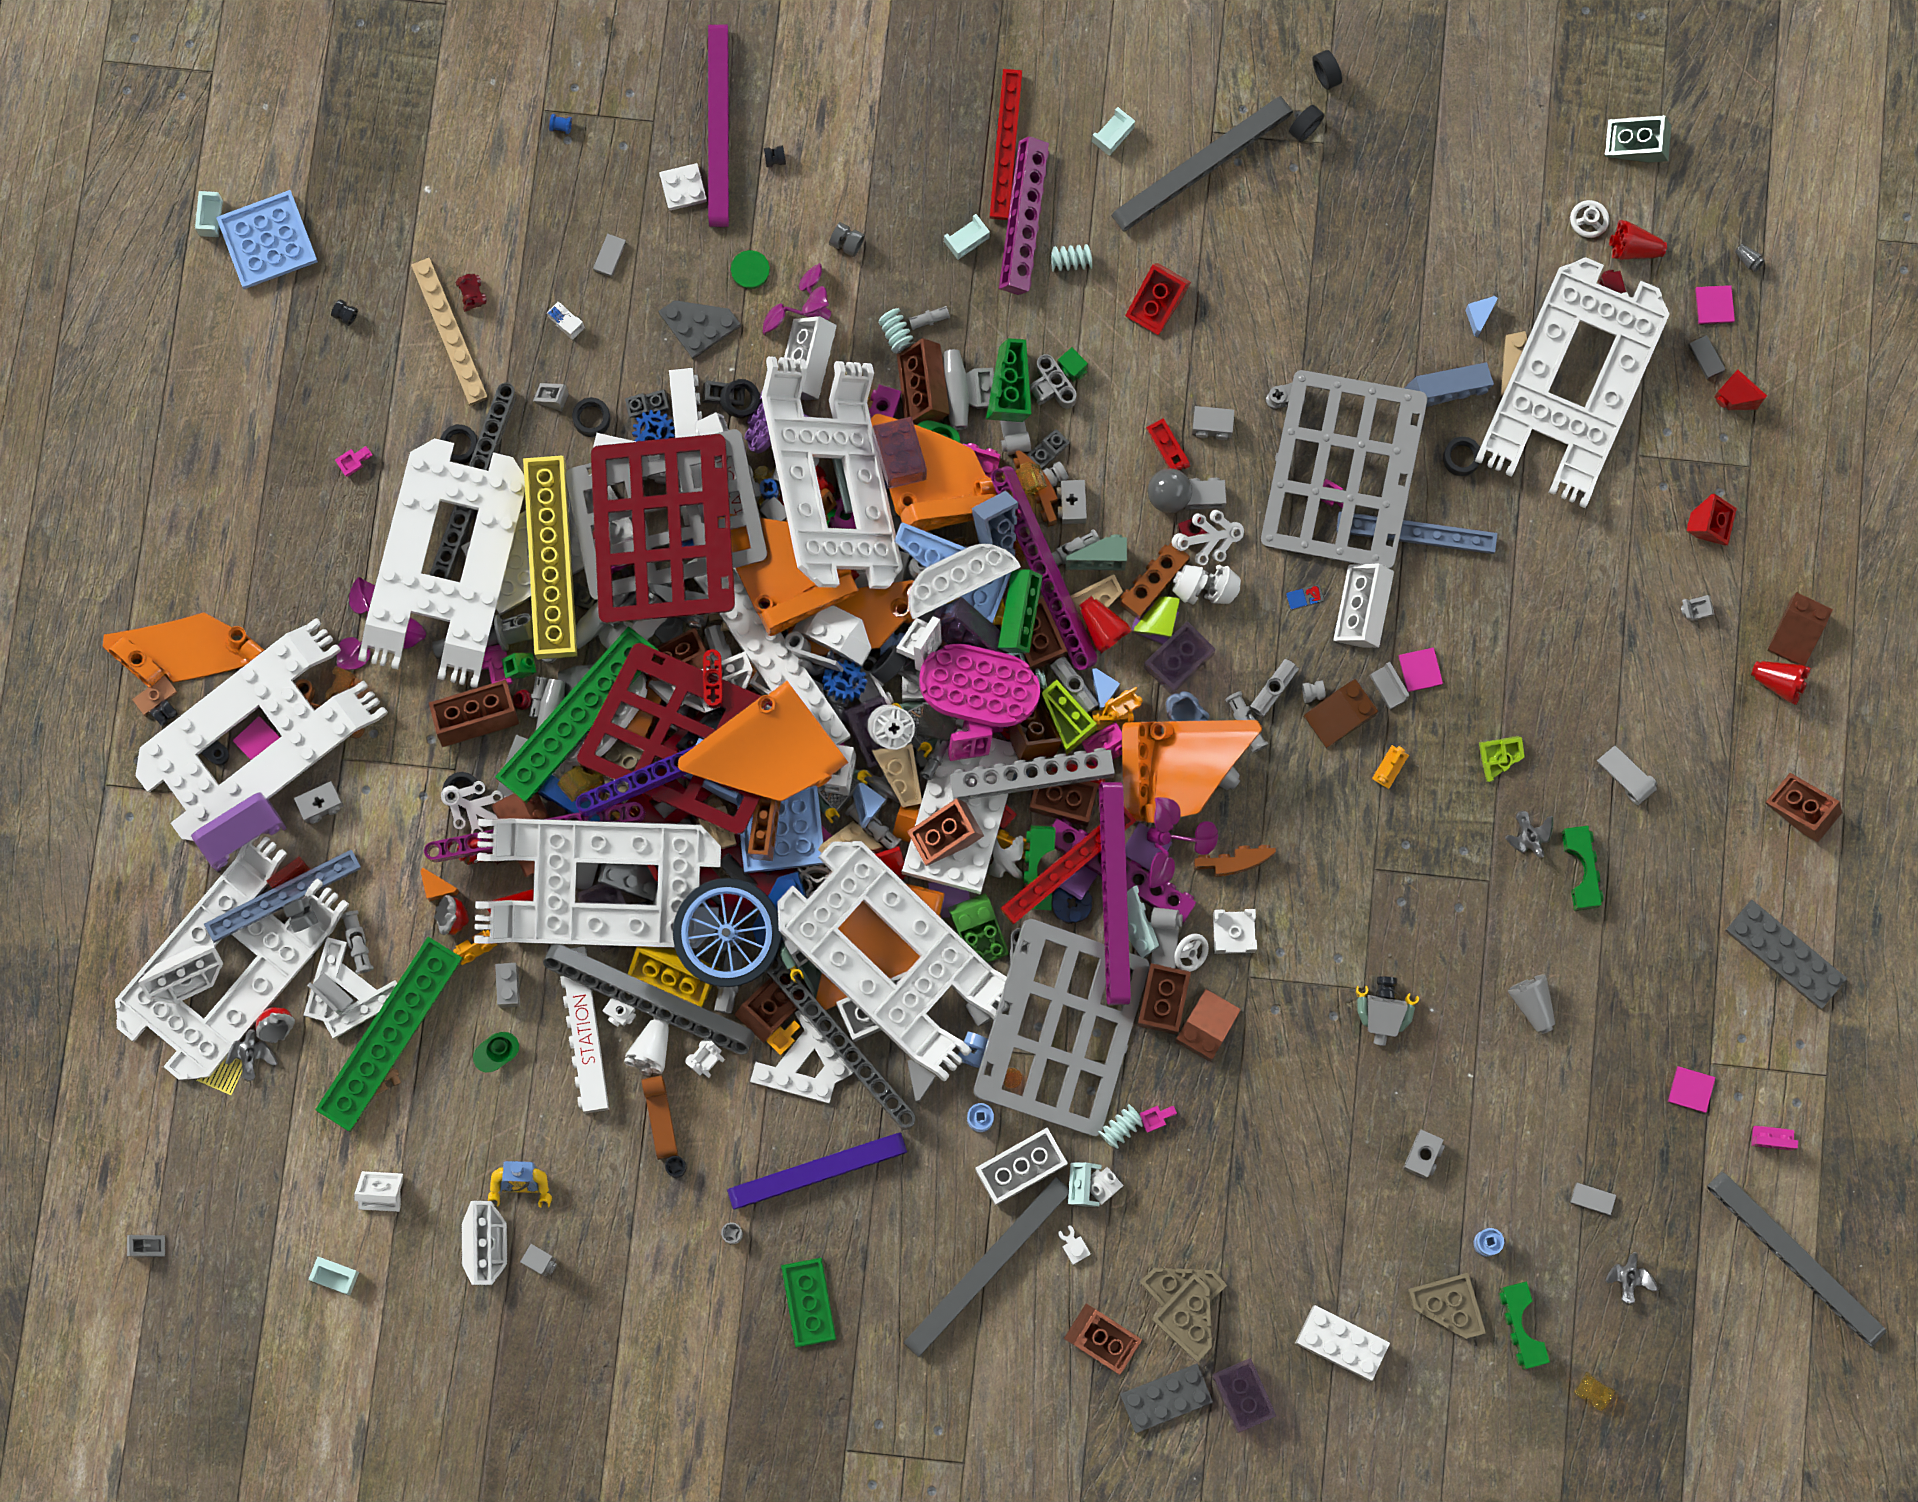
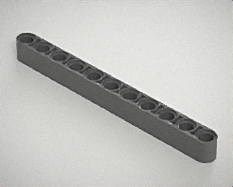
M1282 96L1275 98L1119 207L1111 215L1123 232L1127 231L1291 116L1293 110Z
M501 383L496 390L470 461V467L475 468L477 464L484 463L485 467L482 470L489 471L492 455L498 451L517 397L515 389L510 383ZM504 391L512 392L509 397L502 396ZM498 409L505 410L502 415H496L495 412ZM491 427H498L496 433H489ZM485 445L492 446L491 450L487 452L482 451V448ZM454 505L430 571L431 576L436 577L438 573H444V579L451 580L462 550L461 546L465 542L473 520L475 509ZM458 518L465 519L462 525L455 524ZM452 536L459 537L456 543H449V539ZM447 554L452 555L450 561H442L443 556Z
M552 944L543 960L544 966L555 973L703 1039L712 1041L737 1054H747L755 1035L749 1028L561 944Z
M776 956L775 961L778 962V967L773 970L768 968L765 971L893 1121L903 1130L911 1129L915 1124L914 1113L797 977L794 976L797 983L791 980L788 985L781 984V977L785 975L791 977V970L787 969L784 962ZM796 991H802L805 997L798 1001L794 999L793 995ZM810 1006H814L818 1009V1013L810 1016L806 1012ZM829 1022L831 1029L829 1031H822L820 1029L821 1023ZM837 1037H842L845 1043L843 1046L837 1047L833 1044V1040ZM849 1053H856L858 1055L857 1061L849 1062L846 1058ZM863 1068H869L872 1074L868 1078H863L860 1075V1071ZM880 1083L884 1085L885 1090L883 1093L878 1094L874 1092L873 1087ZM888 1100H897L898 1107L895 1109L888 1108ZM905 1114L911 1116L912 1122L908 1125L902 1124L900 1121L901 1116Z
M1721 1171L1707 1185L1708 1190L1866 1344L1873 1347L1887 1332L1886 1329L1727 1174Z
M1056 1177L904 1341V1344L917 1357L921 1356L1069 1195V1188Z

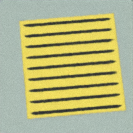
M226 1057L210 1077L197 1079L201 1083L232 1095L242 1073V1062L236 1058L231 1064H226Z

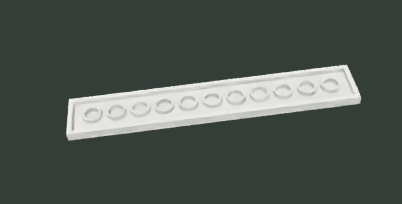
M693 559L692 561H690V562H688V563L696 562L697 559ZM733 568L735 607L730 612L718 614L742 650L746 652L747 657L771 692L785 681H788L834 744L840 745L851 738V735L804 667L798 665V657L793 655L785 646V638L781 632L768 636L736 568ZM707 575L694 577L703 592L708 595ZM728 577L722 578V589H729ZM759 603V607L764 609L761 603Z

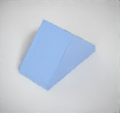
M1493 296L1467 305L1465 311L1474 336H1479L1498 299L1497 297Z
M1094 668L1091 674L1097 702L1099 703V710H1104L1105 703L1113 698L1120 683Z
M858 783L853 792L861 828H865L886 800L864 783Z

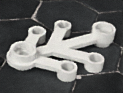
M1214 510L1210 514L1211 521L1219 523L1225 529L1218 531L1206 521L1204 515L1198 513L1193 516L1192 522L1207 533L1190 537L1178 533L1172 538V546L1183 551L1189 545L1207 542L1203 549L1195 556L1196 563L1205 565L1209 560V553L1219 539H1224L1220 547L1215 549L1212 554L1214 560L1222 562L1225 560V552L1232 542H1237L1243 537V526L1238 522L1230 523L1224 518L1222 512ZM1216 514H1219L1218 519L1215 520Z
M476 781L473 786L458 789L455 786L445 787L441 792V800L445 805L450 806L454 818L453 825L457 829L464 828L466 822L465 818L460 814L458 805L466 808L472 828L471 834H473L475 829H480L483 832V828L478 825L476 814L485 819H498L495 814L481 806L502 800L503 794L500 791H494L489 796L471 801L463 798L473 793L482 794L485 791V784L481 781ZM480 784L482 785L483 789L481 791H477L475 789V786ZM452 792L455 794V797L450 799L447 794ZM495 794H499L501 798L499 800H494L493 796ZM458 819L463 821V824L460 826L455 823Z

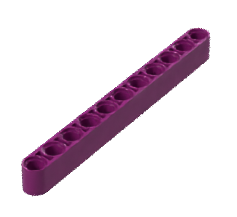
M728 24L708 25L709 227H729Z
M1010 466L995 469L991 474V480L997 494L1004 491L1010 494V491H1012L1013 498L1018 502V508L1015 509L1017 524H1014V532L1031 570L1043 575L1040 591L1071 661L1078 670L1092 667L1097 662L1096 652L1017 474ZM1002 472L1005 474V480L1002 478ZM1018 509H1020L1022 513L1021 517L1018 514ZM1026 527L1029 529L1030 535L1027 534ZM1034 546L1037 547L1038 553L1035 552ZM1043 564L1046 567V572L1042 568ZM1051 583L1054 585V590L1050 586ZM1059 601L1062 603V608L1059 606ZM1067 619L1070 621V626L1067 624ZM1075 637L1078 639L1079 645L1076 644ZM1083 656L1086 657L1087 663L1083 661Z
M1101 782L1099 785L1106 999L1108 1005H1129L1131 990L1123 785L1121 782Z
M630 802L609 807L591 816H583L579 812L544 820L590 821L593 816H599L602 822L639 823L645 818V810L639 803ZM634 808L640 809V814L637 817L630 816V812ZM613 812L620 813V818L617 821L610 820ZM494 829L483 832L494 833ZM478 833L429 842L425 845L424 854L431 862L438 863L474 856L478 853L493 852V847L487 846L471 849L470 843L473 840L490 842L491 839L478 838ZM455 843L459 844V850L455 853H451V845ZM435 847L439 848V854L435 857H431V849Z

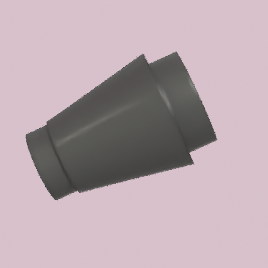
M1741 244L1735 251L1748 270L1756 272L1765 262L1762 258L1763 255L1744 244Z

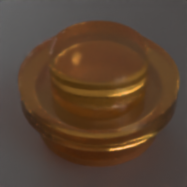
M1008 1068L1003 1084L1010 1089L1017 1088L1022 1082V1075L1019 1070Z

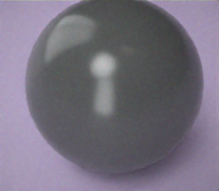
M1173 468L1163 469L1153 475L1149 481L1148 497L1151 504L1157 510L1164 513H1175L1185 508L1192 497V485L1189 478L1180 470Z

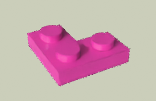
M500 645L486 647L481 670L489 669L491 683L507 680L508 685L513 684L512 678H505L502 659L507 657V652H504Z

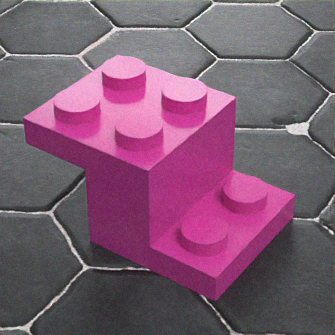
M964 720L962 731L951 734L948 750L949 761L989 755L992 733L1002 732L1004 727H994Z

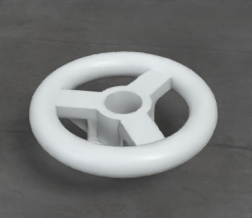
M1587 200L1580 202L1573 208L1570 221L1576 233L1586 238H1594L1606 231L1609 225V214L1602 204ZM1589 206L1585 210L1583 217L1576 219L1578 211L1583 207ZM1599 211L1603 215L1602 225L1598 222V219L1600 217ZM1587 216H1592L1593 220L1588 219ZM1579 225H1592L1597 231L1587 232L1582 230Z
M1200 934L1186 936L1176 948L1174 956L1176 966L1180 970L1189 972L1198 969L1208 955L1207 940ZM1202 944V953L1200 958L1197 959V949ZM1181 958H1189L1192 965H1183Z

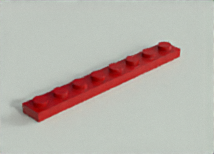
M1003 69L989 219L1008 220L1022 70Z
M1124 806V824L1126 830L1133 823H1135L1136 820ZM1100 825L1000 908L1012 924H1015L1101 851Z

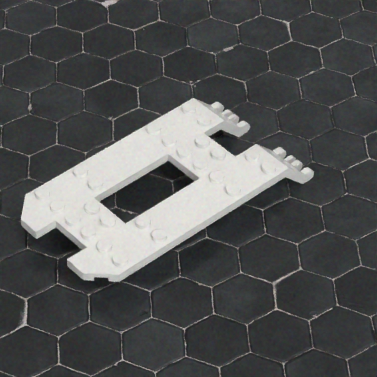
M1586 257L1558 269L1475 459V462L1482 463L1485 452L1492 453V458H1490L1487 464L1489 468H1492L1496 457L1499 456L1500 459L1495 468L1496 471L1501 470L1504 459L1511 461L1506 475L1512 477L1531 430L1565 443L1568 447L1548 493L1556 494L1559 483L1565 484L1566 488L1563 490L1561 498L1565 500L1572 487L1574 489L1569 502L1573 503L1579 490L1585 493L1579 504L1583 508H1586L1601 469L1669 317L1668 309L1665 306L1659 288L1640 281L1633 299L1596 283L1604 265ZM1579 321L1616 336L1585 408L1548 392Z
M769 356L766 360L768 370L761 397L797 568L818 587L836 588L840 585L837 569L866 570L870 589H887L891 586L897 574L900 573L903 565L899 547L894 542L896 533L867 405L874 376L872 364L864 363L861 368V364L857 362H847L844 365V362L836 361L834 363L835 377L829 398L833 419L804 417L800 400L807 372L805 359L798 358L794 364L793 358L786 359L780 357L777 363L776 357ZM813 457L842 459L856 529L828 528Z
M434 438L410 452L370 604L358 660L366 661L367 650L371 648L375 649L372 656V664H377L379 652L383 651L380 666H384L387 662V654L393 653L395 656L391 667L398 670L411 613L450 622L437 679L445 680L448 666L454 668L450 680L452 683L456 682L458 670L461 669L462 673L459 684H465L466 672L469 671L474 673L470 686L477 688L525 494L524 474L513 457L497 453L492 455L489 471L450 462L454 443ZM440 501L478 510L460 582L421 573Z
M318 618L305 626L286 633L140 747L136 777L147 792H151L165 781L186 811L172 821L171 825L183 840L194 841L191 835L196 830L258 792H261L267 799L271 798L354 732L379 721L388 713L385 707H381L374 714H370L369 710L380 702L378 698H375L364 705L375 696L373 692L370 691L363 698H358L357 695L368 688L365 681H361L355 687L333 696L316 710L313 709L295 685L293 680L307 669L333 658L341 651L340 647L336 644L326 652L322 650L323 647L333 641L331 635L325 637L328 634L326 629H322L315 636L310 634V632L321 626ZM261 707L282 737L219 785L197 755L253 711Z
M515 818L478 819V825L481 827L494 826V833H478V838H493V842L478 841V847H493V854L478 853V861H535L533 901H476L475 908H491V916H475V920L490 921V924H475L476 930L490 929V936L475 935L474 943L524 942L674 947L673 924L676 913L688 894L699 887L700 866L720 867L721 846L702 825ZM576 862L659 865L657 905L576 903ZM698 907L692 916L693 918L718 928V922L706 907ZM709 907L718 918L719 907ZM691 919L689 937L712 934L717 929ZM708 937L689 939L691 948H697Z
M259 836L241 847L232 864L115 999L117 1029L135 1042L148 1026L177 1050L164 1065V1068L179 1080L208 1078L214 1073L227 1057L234 1041L238 1040L240 1042L261 1013L269 1008L333 932L342 913L349 906L348 902L342 900L334 911L330 909L332 903L338 899V894L335 892L324 904L325 899L332 892V889L329 887L317 898L315 893L323 885V882L317 878L305 894L311 904L310 911L315 913L318 923L294 933L289 923L291 918L283 924L271 914L233 933L232 935L254 952L257 957L205 1018H202L183 1001L172 1004L147 999L138 981L151 968L194 946L214 945L216 947L221 940L213 943L204 923L258 897L271 882L287 853L283 849L279 850L273 860H270L268 856L275 850L276 844L271 842L263 851L270 842L268 837H264L257 848L253 846V843Z
M862 841L832 842L818 857L832 873L814 893L806 899L794 886H791L778 900L779 931L916 1063L935 1073L941 1080L946 1081L949 1078V1074L939 1066L941 1062L945 1063L950 1070L955 1071L957 1066L948 1057L958 1065L962 1063V1058L952 1050L956 1047L965 1056H968L972 1050L962 1040L941 1029L926 1013L951 986L968 1003L989 1014L994 1019L997 1010L991 1005L994 1002L999 1005L1007 977L986 963ZM862 901L920 956L896 985L838 930V927ZM1005 1002L1003 1010L1007 1011L1010 1007Z

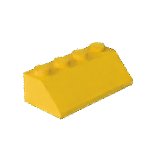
M637 946L628 971V975L700 1007H703L713 986L693 976L680 961L674 947ZM700 960L703 964L712 968L711 964L703 960Z

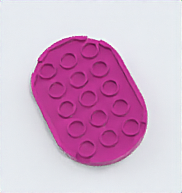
M950 644L936 652L933 651L924 660L920 669V691L932 708L947 716L989 726L1008 727L1026 720L1035 710L1040 695L1039 680L1026 662L1013 655L971 645Z

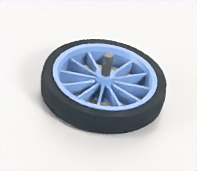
M716 879L700 885L683 900L674 919L673 942L680 961L693 976L713 986L736 987L757 979L771 966L781 944L782 933L779 931L778 911L775 905L761 889L739 879ZM723 894L741 896L730 923H727ZM716 895H721L724 915L723 924L705 903L707 899ZM744 897L757 908L734 925L732 923ZM702 903L719 923V928L692 917ZM758 910L761 912L765 926L737 930L736 927ZM692 919L718 931L713 934L689 937V924ZM766 928L764 946L738 936V932ZM718 935V939L697 955L694 954L689 939ZM736 938L763 948L753 962L750 961L736 943ZM721 940V946L712 968H710L697 957ZM731 942L736 945L750 963L748 966L737 971L733 969ZM724 943L728 944L731 972L714 970Z

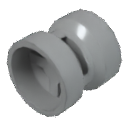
M1061 462L1055 463L1050 469L1042 470L1052 487L1056 486L1059 481L1069 479Z
M1322 680L1316 681L1314 685L1302 683L1305 703L1312 702L1315 698L1319 701L1326 699Z
M727 1223L723 1226L721 1235L726 1243L737 1244L741 1241L743 1232L738 1224Z

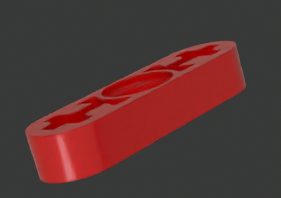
M710 649L703 655V687L705 704L713 709L718 708L723 702L722 658L717 650ZM711 655L718 659L714 661L715 669H711L710 660H707L711 658ZM711 674H716L719 677L718 681L714 684L707 681L708 676ZM711 689H715V695L719 698L715 699L714 703H711V700L708 699L712 696Z

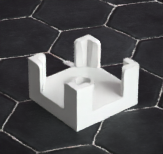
M836 745L849 763L838 770V775H831L832 778L825 784V792L849 796L856 754L853 747Z
M1245 909L1244 912L1214 910V954L1256 952L1255 909Z

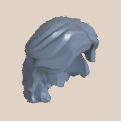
M1186 691L1180 694H1173L1166 700L1167 718L1170 721H1208L1209 713L1199 705V700Z

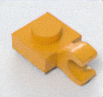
M794 1020L786 1030L780 1026L766 1041L782 1055L795 1042L791 1036L801 1026Z

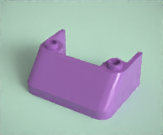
M258 792L196 830L191 837L212 868L219 872L220 868L228 863L229 854L262 833L273 835L280 830V827L283 831L287 828L271 802L261 792Z

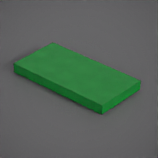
M822 1258L781 1265L795 1348L836 1340Z

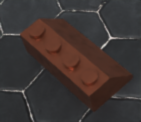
M922 338L896 354L905 422L918 425L926 420L937 422L950 414L941 346L939 343Z
M507 680L429 702L436 734L442 747L520 724Z
M538 792L535 793L527 804L513 793L492 805L498 819L550 818ZM518 860L525 877L534 875L535 861Z

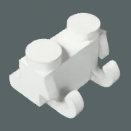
M703 1039L699 1044V1049L694 1054L689 1055L685 1062L698 1075L703 1073L709 1078L711 1076L709 1070L718 1060L723 1063L725 1059L720 1055L721 1049L712 1041Z

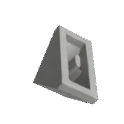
M540 383L533 401L562 412L569 396L567 386L564 384Z
M908 1060L916 1103L922 1100L936 1076L913 1060Z
M127 1235V1256L131 1258L165 1256V1235Z

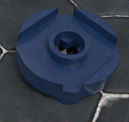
M1059 887L1052 898V908L1055 916L1068 924L1085 920L1092 909V896L1089 891L1080 900ZM1075 898L1076 904H1078L1077 907L1072 906L1069 908V903L1066 900Z

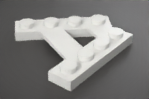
M327 937L314 982L325 973L359 1001L350 1005L339 1016L311 989L304 1016L324 1021L332 1038L335 1039L376 1016L397 985V981L394 980L376 990L342 963L348 943Z
M810 1006L806 1011L810 1016L818 1013L814 1006ZM798 1010L795 1012V1015L802 1025L804 1032L776 1067L756 1062L750 1082L830 1104L835 1084L853 1073ZM824 1022L821 1023L820 1029L822 1031H828ZM815 1049L824 1064L822 1070L815 1078L796 1073Z

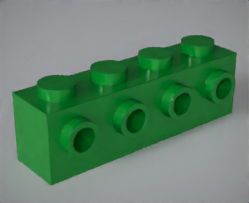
M1014 570L1011 572L998 648L1009 653H1029L1043 575L1032 570Z

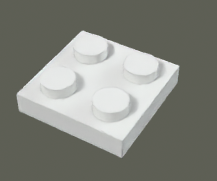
M697 163L659 172L669 211L707 202Z

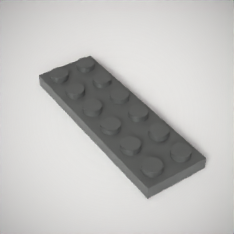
M1752 899L1725 930L1820 1010L1847 979V977Z

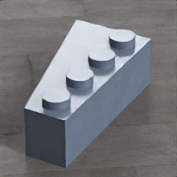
M1486 362L1416 376L1404 388L1424 392L1427 396L1426 407L1455 399H1464L1474 394H1486L1494 383Z
M1004 491L973 507L972 513L979 544L998 546L1007 550L1015 557V550L1013 549V543L1016 541L1014 524H1017L1015 509L1018 508V502L1008 492Z

